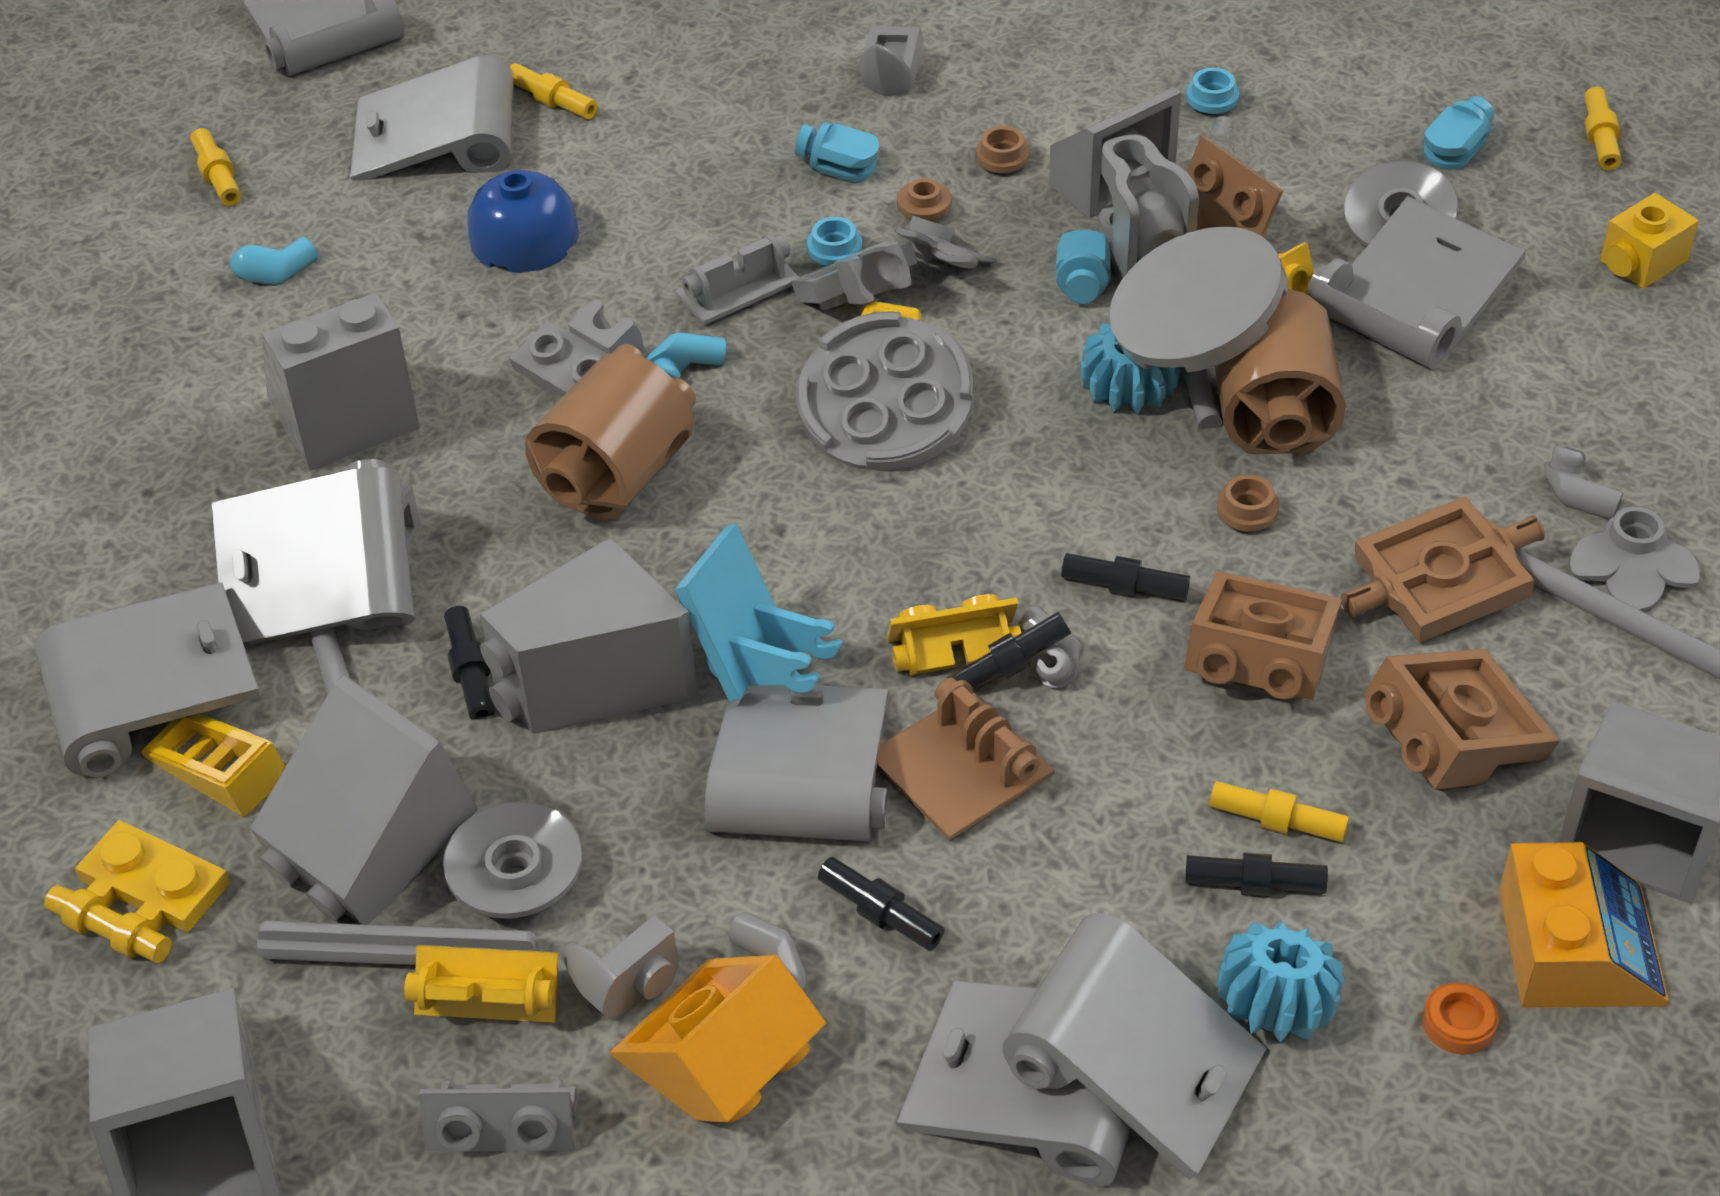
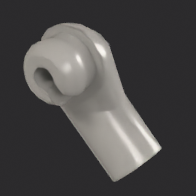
M1569 445L1555 447L1552 451L1551 462L1545 463V477L1558 499L1568 507L1608 520L1614 517L1624 492L1588 481L1585 474L1581 471V466L1586 459L1582 450Z
M1037 605L1031 607L1018 622L1021 633L1050 615ZM1070 634L1039 653L1035 667L1038 678L1044 685L1050 688H1062L1068 686L1077 677L1081 650L1080 641L1077 637Z
M742 912L737 915L729 927V939L732 944L757 956L778 955L796 982L804 990L807 974L791 934L751 913Z

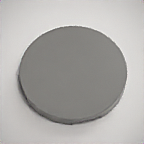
M1213 227L1189 232L1158 246L1140 259L1128 271L1118 285L1110 304V326L1124 354L1133 363L1144 369H1150L1152 366L1185 367L1187 373L1211 368L1239 355L1268 331L1269 327L1266 322L1274 313L1281 297L1287 294L1286 272L1272 244L1255 232L1236 227Z
M888 311L865 314L834 327L818 340L819 346L806 361L800 376H797L795 386L796 404L801 424L810 441L820 451L834 460L867 470H901L916 467L934 459L950 447L960 436L970 418L974 403V382L971 365L966 352L958 340L943 327L936 328L919 320L902 317L901 312Z

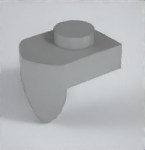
M870 26L865 51L859 63L860 74L867 88L880 95L890 96L905 93L914 86L924 43L920 27Z
M655 915L602 958L578 944L567 943L562 948L565 966L579 992L605 1017L617 1020L643 997L651 1000L660 996L670 986L675 977L676 970L679 969L674 931Z

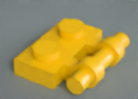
M118 820L75 867L79 880L90 886L87 889L81 888L73 891L57 884L47 893L44 906L47 910L61 916V922L65 927L83 935H86L90 930L110 940V946L114 951L130 959H135L137 955H140L154 963H161L166 959L172 947V940L158 932L163 925L168 923L188 933L231 882L227 870ZM119 899L138 910L136 913L129 912L122 915L110 909V907Z

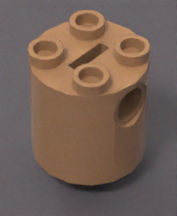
M1287 289V294L1281 297L1277 308L1266 322L1269 327L1268 331L1239 355L1215 366L1224 427L1231 441L1245 452L1251 454H1288L1313 451L1330 440L1344 421L1346 402L1327 310L1308 294Z
M629 344L619 345L612 353L603 355L527 435L525 455L531 471L544 490L561 505L600 521L615 519L692 435L694 417L691 408L696 403L695 393L684 380L670 377L657 364L645 359L644 355L636 347Z

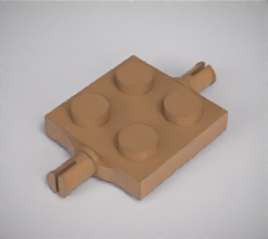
M1464 496L1355 541V559L1371 578L1372 582L1349 592H1343L1341 598L1346 613L1349 612L1348 616L1350 618H1355L1357 615L1381 605L1388 606L1389 609L1399 615L1419 643L1532 597L1534 579L1517 559L1515 550L1536 541L1544 540V527L1540 520L1537 521L1535 515H1531L1527 519L1505 528L1498 527L1497 524L1484 518L1470 500Z

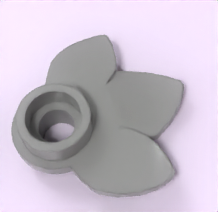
M913 215L908 228L897 225L895 229L898 235L910 240L914 252L958 267L977 269L979 262L992 264L997 259L950 243L955 229Z
M1627 507L1618 511L1606 523L1603 532L1581 538L1574 546L1569 560L1571 576L1584 581H1604L1606 589L1611 596L1643 612L1650 611L1658 604L1662 598L1665 584L1683 588L1696 587L1700 577L1699 563L1695 555L1688 548L1669 540L1664 522L1660 516L1643 507Z

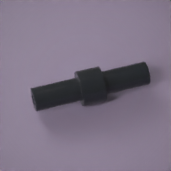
M1070 553L1065 554L1061 571L1062 578L1109 586V593L1135 598L1137 591L1184 601L1187 599L1191 578L1189 575L1142 567V560L1116 556L1113 562Z
M464 606L451 607L444 613V618L452 646L447 656L453 680L456 683L461 682L471 720L494 715L495 709L489 694L486 678L491 670L482 656L480 650L482 643L476 640L469 610Z
M1058 611L1016 637H1013L1010 632L989 644V653L946 677V679L952 677L956 681L965 680L972 686L974 692L1003 674L1009 679L1030 666L1028 659L1072 633Z
M1243 852L1242 859L1191 855L1186 857L1185 883L1241 887V894L1269 896L1270 889L1326 893L1327 865L1273 862L1271 854Z
M835 857L828 858L821 866L818 880L857 905V913L881 929L886 924L928 951H932L940 943L944 935V927L905 903L903 892L880 878L873 881L869 880Z

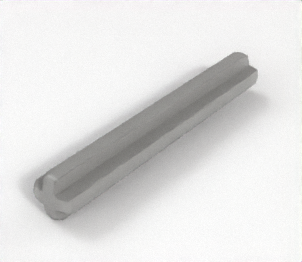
M265 921L261 923L257 936L259 957L278 960L416 965L417 945L537 950L534 933L531 931Z

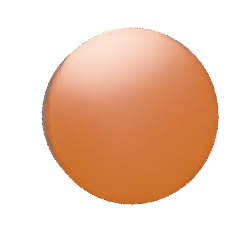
M1460 982L1447 983L1434 989L1426 1000L1422 1016L1425 1033L1435 1045L1445 1051L1464 1055L1477 1053L1485 1049L1492 1042L1499 1021L1498 1009L1492 998L1480 988Z

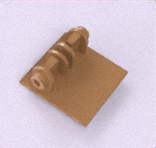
M1201 136L1187 169V173L1193 179L1199 194L1196 230L1213 227H1236L1250 230L1264 237L1283 190L1206 136Z
M952 677L943 680L935 690L934 695L938 699L937 710L880 744L877 768L949 841L1055 774V770L1036 752V747L1031 742L1024 741L1011 728L1010 722L1006 718L998 716L997 710L992 705L985 704L973 692L972 686L967 681H956Z

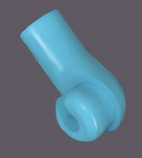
M300 237L282 250L257 245L243 246L232 255L230 267L232 272L241 279L254 283L278 285L316 261L318 254L313 244L307 238Z
M674 333L647 356V360L657 364L670 377L679 378L680 373L690 363L722 366L726 355V340L722 337Z

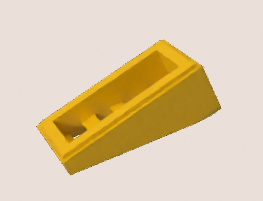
M201 713L173 720L141 751L145 759L244 818L271 793L286 767L271 741ZM196 733L202 736L183 755L176 752ZM216 744L218 745V747L202 763L199 762V760L206 753H208ZM236 756L239 757L225 772L220 771Z

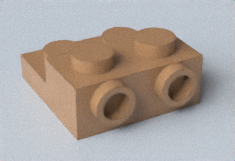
M1217 571L1192 622L1184 670L1199 673L1205 680L1215 684H1233L1237 682L1263 688L1270 695L1279 699H1297L1302 697L1314 700L1324 672L1328 648L1338 623L1342 598Z
M1486 649L1386 656L1364 693L1367 713L1371 720L1379 725L1384 724L1402 745V758L1407 768L1412 772H1420L1435 790L1486 784L1498 765L1547 760L1560 741Z

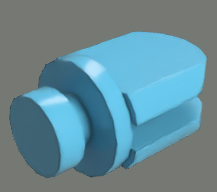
M1472 96L1467 101H1457L1453 105L1447 106L1424 131V156L1435 166L1444 169L1457 170L1467 165L1488 141L1487 137L1491 132L1490 122L1495 115L1491 104L1482 97Z
M823 122L817 133H815L816 128L803 124L795 145V155L807 158L811 154L810 168L815 169L818 173L858 183L866 180L875 172L879 142L875 135L828 122Z
M1075 230L1063 234L1058 242L1056 252V283L1073 302L1079 304L1090 303L1104 291L1110 282V244L1103 233L1093 230Z

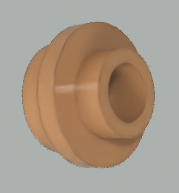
M992 127L983 133L981 140L976 146V160L978 164L991 172L1011 173L1020 170L1029 161V145L1025 141L1023 133L1014 127Z
M928 178L916 179L906 184L897 194L898 210L909 221H911L913 215L934 223L938 222L949 212L952 205L950 190L945 185Z
M1246 474L1232 478L1220 492L1217 500V513L1220 519L1228 526L1240 531L1252 532L1271 526L1278 517L1280 504L1269 481L1257 475Z

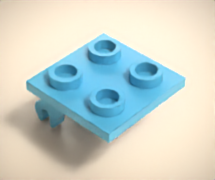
M737 523L728 525L721 531L675 588L680 603L689 611L690 622L706 653L709 669L718 678L729 701L741 699L749 686L785 685L794 692H808L815 686L820 678V674L815 672L801 675L796 671L807 668L812 661L811 656L802 652H809L816 658L829 659L836 655L843 644L841 639L831 641L820 639V636L831 634L835 628L833 622L825 619H814L775 606Z

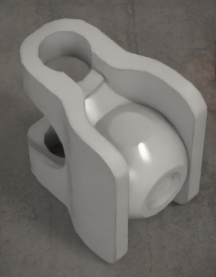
M1124 135L1106 141L1102 147L1101 173L1108 185L1113 207L1103 208L1100 211L1098 232L1105 234L1109 241L1111 270L1119 284L1128 271L1149 252L1173 238L1196 231L1199 194L1193 179L1181 166L1165 159L1153 142L1141 135ZM1124 159L1137 160L1142 166L1131 170Z

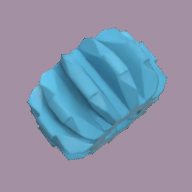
M1101 323L1097 334L1087 336L1086 345L1083 347L1080 376L1083 380V388L1090 389L1093 403L1109 399L1113 413L1121 408L1123 403L1131 404V408L1138 415L1144 405V401L1160 409L1166 395H1174L1175 388L1179 383L1180 367L1152 366L1150 369H1144L1136 365L1121 350L1110 324Z
M1281 920L1273 929H1269L1260 923L1252 922L1246 933L1233 934L1230 944L1225 948L1217 978L1219 986L1217 996L1226 1001L1228 1004V1014L1233 1019H1247L1249 1021L1251 1034L1264 1029L1272 1031L1280 1043L1289 1032L1309 1040L1315 1029L1327 1027L1330 1019L1336 1014L1344 982L1342 975L1344 964L1333 958V944L1325 941L1311 940L1309 928L1296 932L1288 930Z

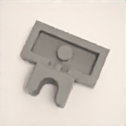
M884 241L837 260L834 264L794 279L791 283L800 302L818 303L821 309L833 308L847 302L849 304H866L874 301V295L912 285L909 267L918 262L911 242Z
M593 300L568 323L570 332L547 321L509 357V360L514 370L562 398L603 355L612 353L622 344L632 345L642 353L643 340L632 318H623L611 328L603 315L604 307L600 300Z

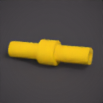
M518 63L510 66L513 72V85L532 93L537 102L552 109L557 106L562 107L587 120L595 116L598 109L597 101L571 89L566 80L551 73L541 75Z
M1592 87L1584 94L1588 116L1585 119L1587 138L1589 143H1595L1600 167L1603 170L1612 171L1617 169L1622 162L1617 142L1620 138L1621 130L1616 113L1609 108L1606 91L1602 87Z
M204 128L195 130L191 134L190 140L198 155L197 167L204 181L207 184L213 185L222 204L226 206L236 205L241 200L242 195L233 178L234 166L229 156L223 149L217 147L209 130Z
M1215 781L1209 802V807L1260 820V828L1285 835H1288L1289 829L1341 843L1344 842L1350 816L1298 803V795L1272 788L1268 794L1219 781Z

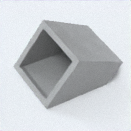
M377 293L350 300L343 305L301 320L292 321L287 325L262 333L268 400L309 471L420 429L400 330Z
M611 537L480 613L485 642L480 645V650L487 666L492 672L494 685L489 688L492 702L503 718L507 721L518 718L533 734L685 701L698 694L689 611Z
M343 674L332 686L250 829L266 850L259 858L260 861L280 881L291 886L299 878L311 888L306 893L307 897L333 921L337 922L346 914L358 924L368 925L398 897L449 842L457 828L473 816L478 808L440 741Z
M1612 701L1578 771L1558 843L1583 842L1641 883L1642 887L1692 904L1720 826V736L1654 715L1645 710Z
M234 988L88 1028L89 1123L114 1196H280L251 1044Z

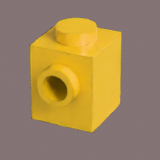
M1653 193L1609 220L1600 261L1605 263L1615 275L1626 277L1644 289L1689 260L1699 220L1657 193Z

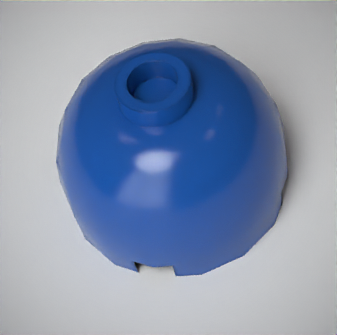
M512 170L489 179L477 190L467 214V226L472 253L481 263L491 267L490 263L500 267H507V272L523 273L537 271L556 264L567 256V250L574 242L576 244L579 237L576 214L571 197L553 178L540 172Z

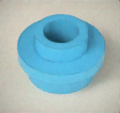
M1205 68L1198 71L1193 76V80L1188 84L1186 100L1195 110L1208 114H1220L1232 110L1238 104L1240 91L1235 83L1234 76L1227 70Z
M827 217L819 220L814 224L812 232L807 238L809 257L813 261L825 266L834 264L837 260L862 251V237L850 220L842 217Z

